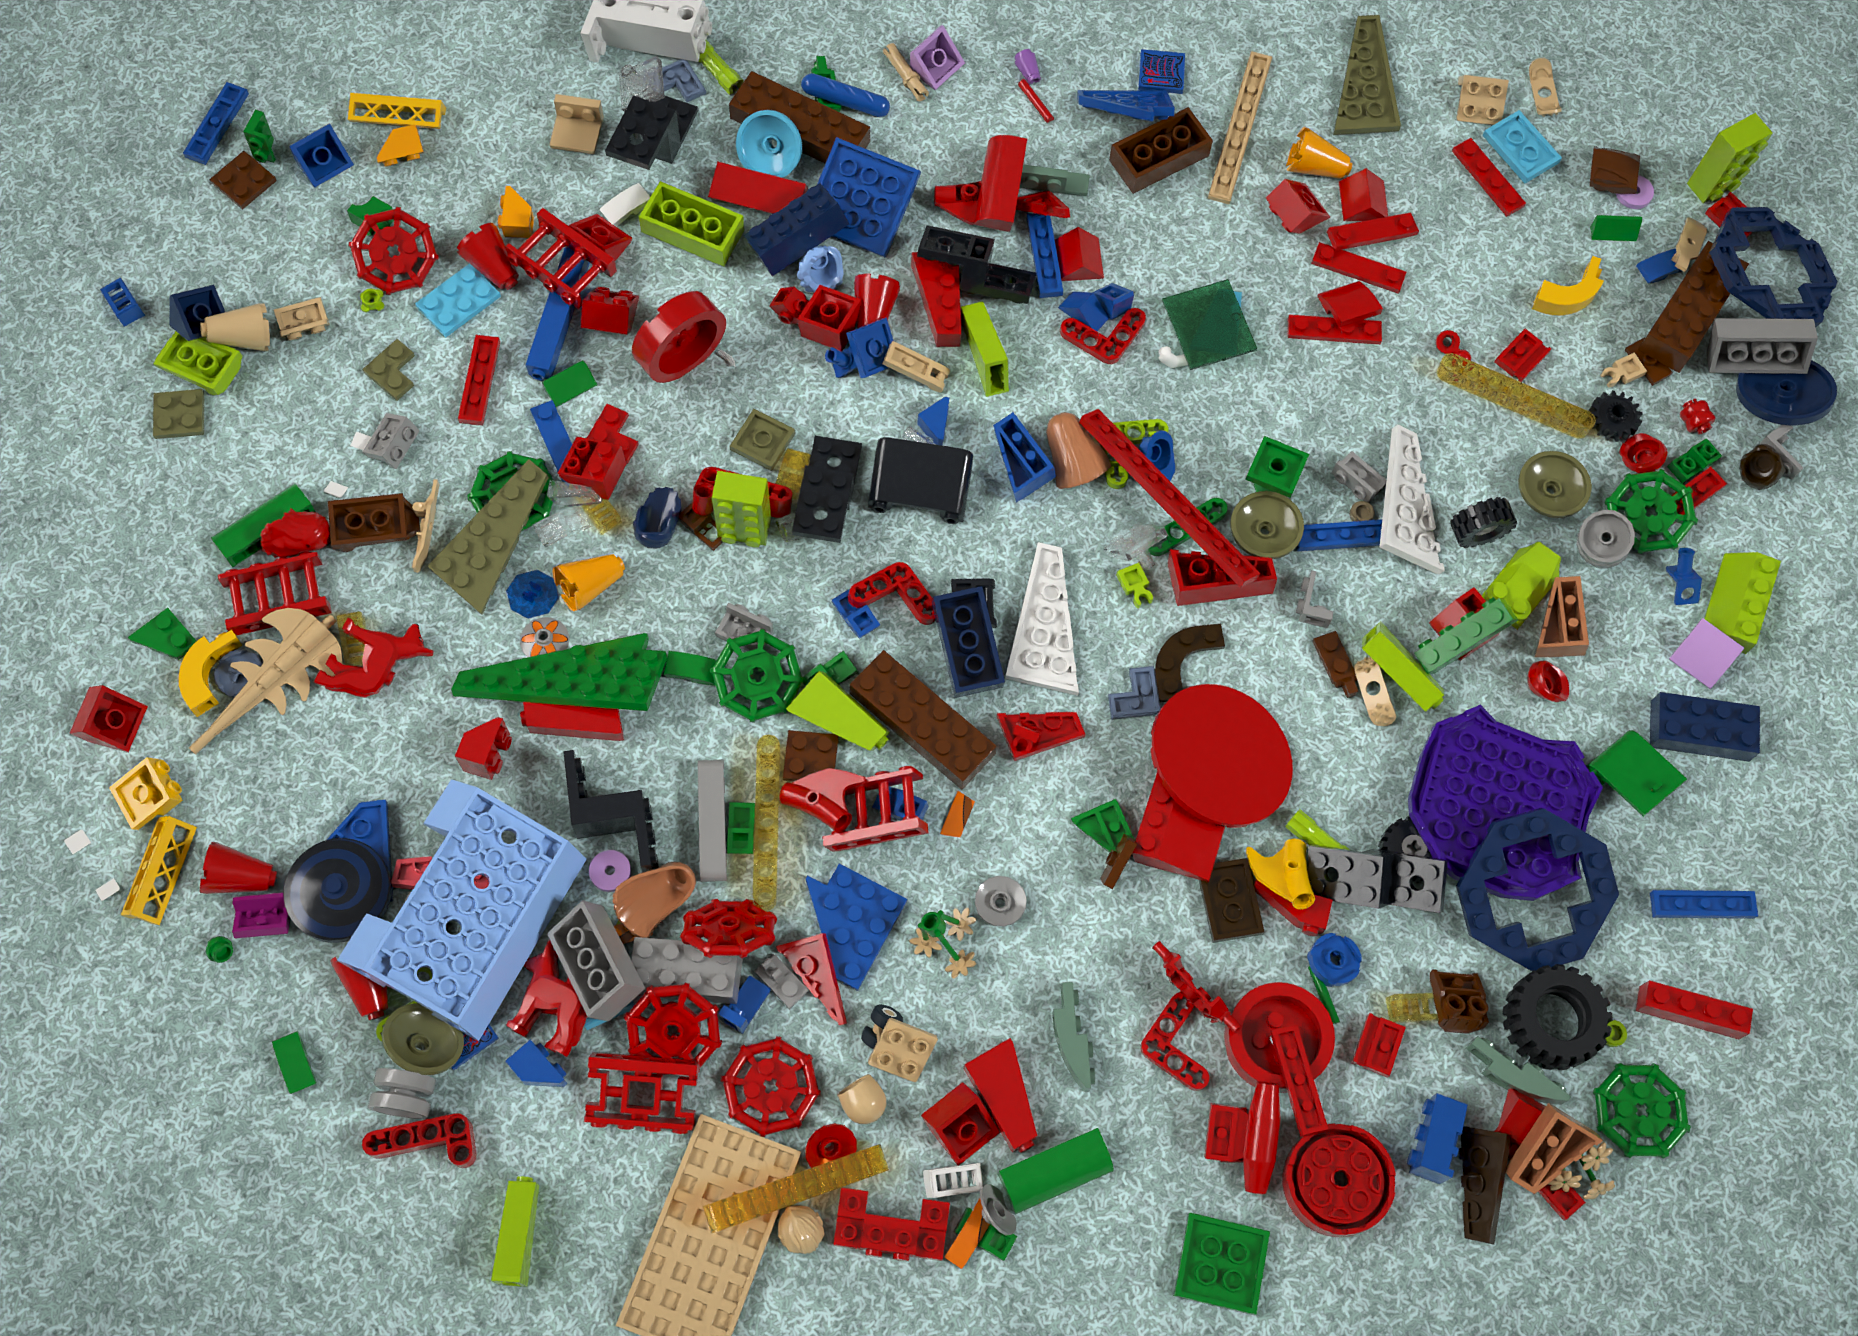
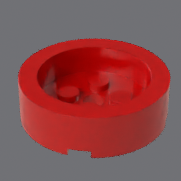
M690 291L670 299L657 309L659 314L650 323L646 320L637 332L632 344V356L654 381L666 383L681 378L704 362L720 343L726 329V318L702 292Z
M1275 982L1252 989L1241 998L1230 1014L1242 1027L1236 1033H1233L1225 1026L1224 1039L1227 1056L1238 1075L1253 1087H1256L1257 1081L1279 1084V1093L1288 1092L1274 1045L1270 1041L1271 1030L1298 1025L1314 1080L1326 1069L1334 1051L1335 1032L1327 1009L1312 993L1294 984Z
M1332 1123L1327 1124V1131L1304 1136L1294 1144L1284 1163L1282 1185L1289 1207L1305 1226L1325 1236L1350 1237L1375 1226L1387 1214L1395 1197L1396 1173L1389 1153L1371 1133L1354 1125ZM1340 1171L1346 1174L1348 1178L1346 1186L1342 1187L1335 1184V1172Z

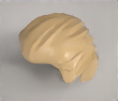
M790 1205L780 1216L778 1237L789 1252L810 1254L816 1251L824 1237L823 1221L818 1212H815L810 1207Z

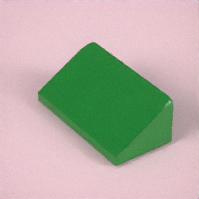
M1597 215L1590 226L1591 239L1636 242L1642 224V217Z
M584 360L542 382L545 392L553 400L555 407L597 386Z

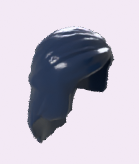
M668 487L655 488L654 492L649 493L644 505L638 508L636 518L633 521L635 539L641 545L657 549L669 543L675 532L682 509L681 499L678 497L677 491Z

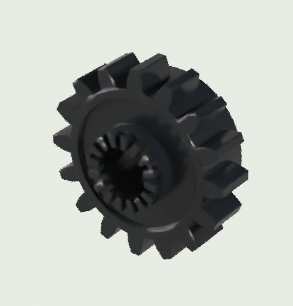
M1612 390L1609 395L1603 392L1600 397L1595 398L1588 410L1591 413L1588 420L1593 422L1591 429H1596L1598 431L1597 435L1605 436L1607 441L1610 438H1614L1615 442H1618L1621 437L1627 440L1630 435L1633 436L1637 432L1638 427L1642 423L1640 417L1643 415V412L1637 411L1640 406L1639 403L1632 404V396L1628 399L1624 398L1625 392H1622L1619 396L1616 395L1615 390Z

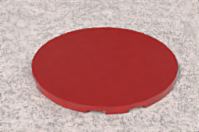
M1195 685L1176 693L1163 705L1156 715L1151 730L1152 748H1150L1153 765L1155 769L1157 768L1163 781L1162 785L1168 794L1188 813L1209 824L1216 823L1227 828H1241L1263 821L1284 802L1288 795L1293 775L1291 751L1287 739L1274 717L1252 697L1223 685Z

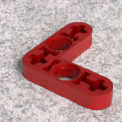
M1139 308L1129 309L1108 338L1074 318H1067L1062 322L1060 334L1065 340L1103 363L1115 364L1143 328L1146 315ZM1138 316L1139 321L1136 320L1131 329L1129 327L1131 318ZM1074 326L1075 330L1068 333L1067 328ZM1081 331H1083V333H1082L1080 339H1077V338H1078V334L1080 335V334H1081ZM1124 332L1129 336V339L1121 341L1116 335ZM1091 337L1096 340L1097 344L1088 346L1084 340ZM1115 344L1117 347L1115 348L1114 355L1107 356L1106 352H1109Z
M896 562L855 583L849 590L848 601L855 608L868 606L897 591L921 624L930 625L936 621L932 606L933 598L910 566L904 562ZM896 571H898L899 573H905L903 578L900 575L896 577L894 576L896 574ZM881 580L886 584V588L879 590L874 587L873 582ZM916 589L920 596L912 598L907 594V590ZM856 592L859 595L865 593L863 599L860 596L855 597ZM924 608L927 611L932 610L931 616L928 613L923 614Z
M1178 992L1170 999L1142 1040L1140 1050L1145 1058L1193 1091H1200L1208 1085V1071L1170 1044L1194 1007L1181 992ZM1183 998L1187 1001L1186 1006L1188 1009H1181L1177 1015L1182 1018L1179 1021L1175 1015L1167 1013V1010L1170 1009L1173 1013L1178 1005L1175 1000L1181 1001ZM1163 1019H1169L1173 1022L1174 1030L1172 1032L1165 1033L1161 1030L1160 1022ZM1156 1041L1158 1043L1157 1049L1161 1052H1164L1165 1048L1170 1051L1161 1062L1158 1060L1161 1054L1157 1051L1149 1053L1147 1051L1149 1047L1146 1042L1152 1043ZM1170 1056H1177L1181 1059L1182 1066L1180 1069L1173 1070L1168 1066L1167 1060ZM1187 1063L1192 1066L1188 1071L1193 1074L1197 1072L1202 1074L1203 1084L1200 1082L1196 1085L1193 1084V1077L1188 1073L1184 1077L1180 1075L1186 1069Z

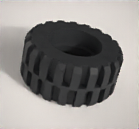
M1555 964L1552 967L1546 965L1538 968L1536 971L1533 970L1513 986V990L1508 993L1505 999L1508 1003L1503 1006L1502 1014L1507 1016V1019L1503 1021L1504 1030L1510 1029L1511 1035L1507 1038L1510 1044L1516 1042L1519 1046L1516 1052L1521 1057L1527 1054L1530 1056L1529 1063L1535 1065L1542 1063L1543 1069L1552 1070L1557 1067L1558 1071L1581 1065L1603 1049L1607 1043L1605 1038L1611 1034L1612 1028L1608 1026V1023L1613 1021L1612 1012H1607L1606 1007L1610 1006L1608 997H1602L1600 993L1603 991L1602 987L1599 984L1595 986L1591 982L1593 978L1587 973L1580 975L1578 974L1579 969L1572 966L1565 970L1563 964ZM1546 994L1556 995L1566 1000L1573 1007L1578 1018V1031L1573 1039L1568 1041L1559 1040L1544 1031L1536 1015V1005L1540 997Z

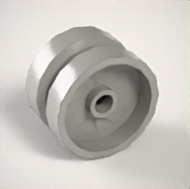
M1601 510L1591 514L1584 520L1577 535L1579 554L1587 563L1598 568H1610L1619 565L1626 559L1634 544L1635 532L1632 523L1625 515L1613 510ZM1601 536H1603L1605 539L1610 538V541H1603Z
M378 1068L376 1070L373 1084L384 1091H376L370 1095L368 1109L392 1116L413 1119L428 1118L431 1104L426 1099L420 1097H427L434 1093L436 1079L406 1070Z

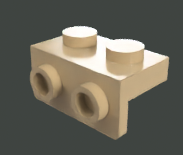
M321 297L274 309L280 329V336L282 338L287 337L288 341L301 338V333L311 331V334L326 331L325 326L330 325Z

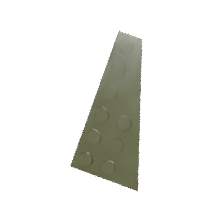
M1380 15L1358 16L1333 135L1399 131L1401 123Z
M530 459L427 566L481 615H483L486 604L496 589L495 586L501 573L504 572L523 527L526 526L529 520L528 516L534 504L537 503L548 480V475Z

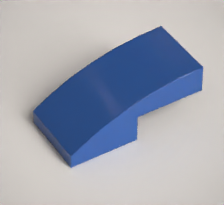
M1676 248L1654 255L1636 265L1648 284L1664 280L1668 275L1682 272V270L1675 267L1676 263L1671 260L1677 252Z
M850 589L832 599L831 602L850 629L860 639L878 628L880 623L867 605L862 608H855L849 603L848 593Z

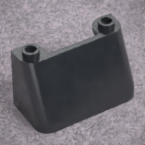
M883 437L878 439L868 508H872L877 513H885L892 508V504L938 511L940 512V517L948 524L963 522L972 474L973 453L961 448Z

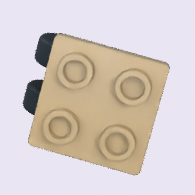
M882 1004L876 1005L870 1015L875 1025L873 1029L865 1026L861 1036L862 1041L873 1049L868 1059V1064L912 1082H917L938 1041L937 1036L903 1023L902 1015L894 1008Z

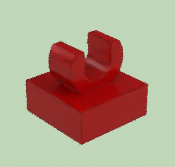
M1019 720L1012 733L1017 735L1013 740V746L1016 747L1019 740L1024 739L1027 741L1025 751H1030L1033 747V742L1037 743L1043 730Z

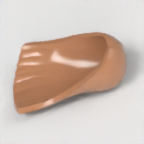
M1062 412L1052 417L1046 431L1055 468L1056 486L1059 489L1072 488L1089 483L1111 467L1109 458L1099 442L1079 423L1080 419L1075 414Z
M668 862L656 869L639 873L622 882L616 887L613 894L614 910L619 922L634 936L649 938L659 923L681 906L692 894L696 885L693 870L681 862Z

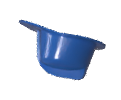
M1158 431L1151 437H1143L1139 450L1171 481L1175 473L1173 439L1171 435L1166 431Z

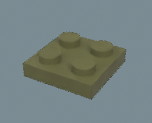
M203 389L154 393L153 437L155 439L204 435Z
M753 408L730 444V450L772 471L796 432L794 428Z

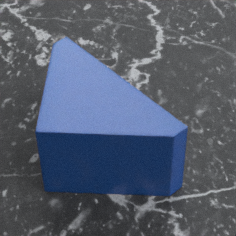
M1111 283L1092 292L1110 320L1125 314L1132 307L1133 291L1117 284Z
M1072 292L1058 307L1071 318L1079 320L1095 331H1098L1109 319L1094 293Z
M943 397L918 414V426L935 445L943 446L950 397Z

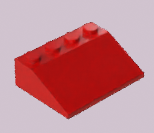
M1157 771L1135 841L1137 845L1132 853L1134 862L1209 882L1226 826L1216 823L1209 824L1184 810L1163 787V781Z

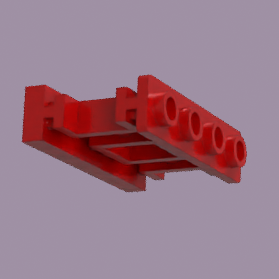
M592 1052L589 1056L588 1078H600L601 1089L599 1102H587L584 1122H589L592 1127L599 1128L607 1127V1124L618 1125L617 1128L624 1130L640 1126L645 1127L644 1130L650 1132L661 1131V1128L672 1129L671 1132L676 1134H686L688 1130H693L696 1110L682 1109L684 1085L696 1086L698 1084L700 1060ZM599 1069L635 1071V1073H624L622 1087L608 1086L609 1071ZM652 1073L687 1075L689 1077L679 1076L677 1091L662 1090L663 1075ZM630 1081L655 1083L654 1107L629 1105ZM607 1097L622 1098L620 1113H629L631 1115L603 1113L607 1108ZM661 1101L676 1102L675 1117L686 1119L654 1116H659Z

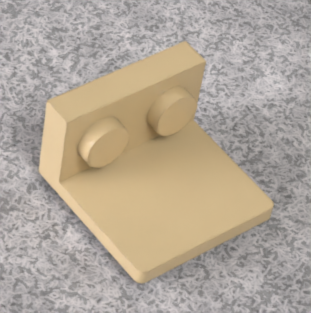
M1471 75L1460 76L1458 86H1461L1457 120L1495 125L1503 118L1509 80Z
M556 94L554 105L557 116L550 140V147L553 149L595 154L604 118L601 100Z

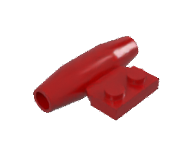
M1257 1081L1248 1113L1238 1106L1210 1103L1204 1157L1205 1159L1227 1162L1243 1158L1245 1191L1250 1193L1267 1194L1275 1166L1281 1119L1279 1084Z

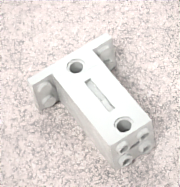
M593 0L580 34L589 60L597 63L601 55L605 54L606 45L698 62L700 53H704L706 48L705 40L708 35H711L712 22L709 21V9L706 7L705 0Z

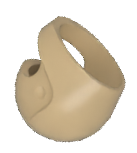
M870 1074L857 1079L837 1094L847 1116L858 1124H871L877 1121L883 1115L886 1108L885 1093Z

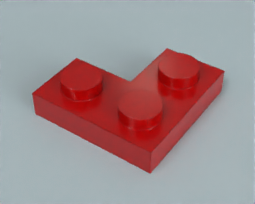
M606 404L587 439L621 445L626 463L628 464L639 445L638 441L619 433L629 414L610 404Z

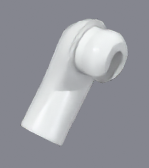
M1168 346L1162 347L1158 351L1160 362L1170 368L1191 365L1189 353L1176 356L1171 353V348Z

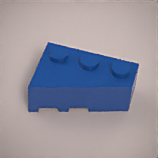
M1014 412L993 425L1016 503L1056 477L1053 464Z
M1438 1093L1433 1095L1431 1099L1427 1098L1425 1100L1422 1114L1426 1116L1423 1124L1418 1125L1414 1139L1418 1140L1416 1150L1411 1149L1407 1159V1164L1410 1165L1409 1173L1439 1185L1453 1178L1454 1170L1449 1169L1452 1157H1457L1459 1148L1455 1146L1458 1136L1462 1134L1467 1104Z

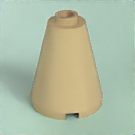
M258 303L205 317V322L200 323L201 336L206 337L207 342L258 351H269V322L266 318H263V313H267L264 303Z

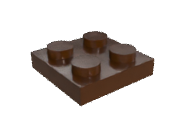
M245 151L241 152L209 179L216 188L242 210L277 181L274 175Z
M788 730L783 780L797 781L818 771L828 768L835 769L839 736L836 734Z

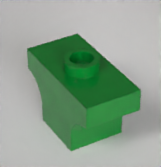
M372 196L364 205L352 204L348 208L347 213L351 222L360 227L366 214L372 215L392 210L393 208ZM394 219L376 224L379 229L391 227L390 225ZM370 228L367 235H375L376 232Z

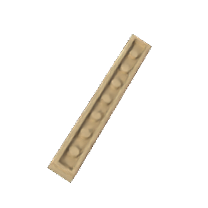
M1253 51L1250 53L1207 199L1230 204L1272 56Z

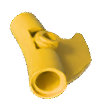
M1289 839L1284 843L1283 848L1272 857H1264L1252 847L1246 848L1249 865L1260 883L1292 902L1296 909H1306L1314 903L1315 896L1307 873V846L1305 842L1300 839Z

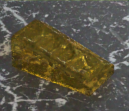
M581 493L575 497L601 535L622 523L620 515L608 500L593 498L585 503L583 499L588 496ZM597 501H601V503L596 505L595 507L591 509L589 508V506L596 503ZM603 507L606 508L605 510L601 511L600 513H598V514H596V515L594 514L596 511L600 510L601 508H603ZM608 513L610 514V516H608L607 518L603 519L602 521L599 520L601 517L605 516L606 514H608Z
M360 611L338 615L337 624L345 665H363V655L350 657V654L364 652L365 645L362 643V645L349 647V644L359 643L360 641L351 636L347 637L342 627L347 618H350L354 621V624L366 629L365 617Z
M1433 993L1394 994L1386 997L1389 1020L1395 1023L1439 1020L1437 1014L1429 1013L1428 1000L1434 999ZM1418 1000L1422 1002L1424 1014H1420ZM1407 1001H1411L1412 1015H1409Z

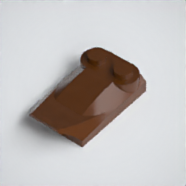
M403 493L328 501L331 547L333 550L350 552L359 546L408 540L416 536V532H420L419 517L416 516L412 508L413 505L407 501Z

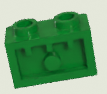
M255 109L243 131L251 153L257 161L274 163L276 158L271 148L274 137L264 112Z

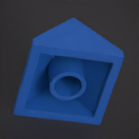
M330 123L289 146L296 164L314 188L354 165Z

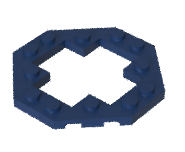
M1768 207L1731 208L1726 213L1709 252L1727 291L1766 319H1814L1816 328L1823 322L1825 317L1823 315L1824 311L1830 304L1832 290L1836 288L1838 282L1820 244L1812 238L1810 240L1803 238L1799 235L1800 230L1785 220L1782 223L1776 219L1775 212ZM1770 231L1779 250L1797 251L1811 283H1803L1797 288L1803 303L1778 304L1769 285L1750 284L1736 254L1737 251H1745L1750 247L1744 232Z
M1544 808L1534 809L1491 822L1487 829L1486 837L1482 844L1478 845L1469 861L1468 869L1464 876L1460 877L1456 885L1469 936L1530 971H1536L1538 968L1546 965L1552 967L1555 964H1567L1584 959L1619 896L1607 845ZM1548 835L1554 858L1558 859L1579 853L1591 900L1567 907L1573 930L1572 933L1527 945L1522 923L1514 922L1496 928L1484 880L1508 873L1502 850L1503 847Z

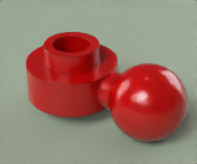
M1444 330L1437 335L1435 340L1436 348L1442 353H1451L1454 365L1459 368H1465L1471 363V354L1467 350H1460L1459 348L1460 338L1456 332ZM1446 337L1451 339L1449 346H1444L1443 340Z

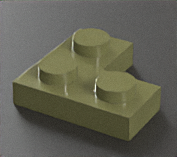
M396 339L362 370L393 399L398 401L414 386L413 382L399 370L415 355L400 340Z

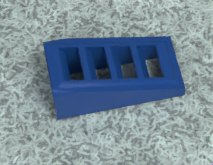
M122 278L100 289L124 327L145 316ZM123 289L112 297L108 294L112 290ZM126 295V297H124V298H122V299H120L119 301H117V302L114 303L115 300H117V299H119V298H121V297H123V296ZM131 302V304L125 306L124 308H122V309H120V310L118 309V308L124 306L125 304Z

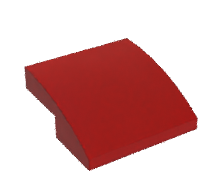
M1360 281L1318 294L1324 310L1327 314L1332 313L1339 327L1379 315L1383 310L1375 295Z

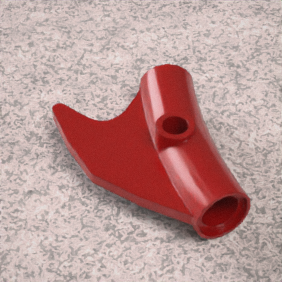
M981 181L959 185L935 186L934 206H939L952 216L970 225H974Z
M828 768L809 774L792 783H785L780 791V802L812 815L839 833L844 831L852 820V815L846 807L845 792L849 787L866 783V778L848 771Z

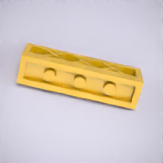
M350 93L348 120L349 122L397 126L416 124L417 127L440 129L441 115H445L446 106L441 100ZM355 108L369 109L363 116H355ZM377 110L392 111L386 118H379L375 112ZM400 112L415 113L408 120H402L398 115ZM435 114V122H426L422 119L421 115Z
M171 816L158 817L121 916L131 919L138 918L151 924L160 925L197 827ZM176 826L187 830L184 841L177 844L172 835ZM173 850L176 862L173 866L167 868L163 858L165 853ZM164 875L167 882L166 888L157 893L154 881L156 877ZM153 899L158 908L154 917L142 913L146 902Z

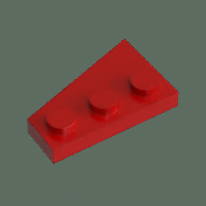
M1077 712L1020 713L1015 715L997 713L996 716L1014 761L1085 738V732ZM1019 720L1043 730L1037 743L1033 742V747L1028 752L1025 751L1027 741L1024 739H1020L1016 747L1013 746V740L1017 735L1012 733Z

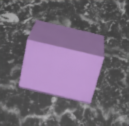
M940 25L910 52V67L919 74L922 81L934 90L965 64L943 25Z

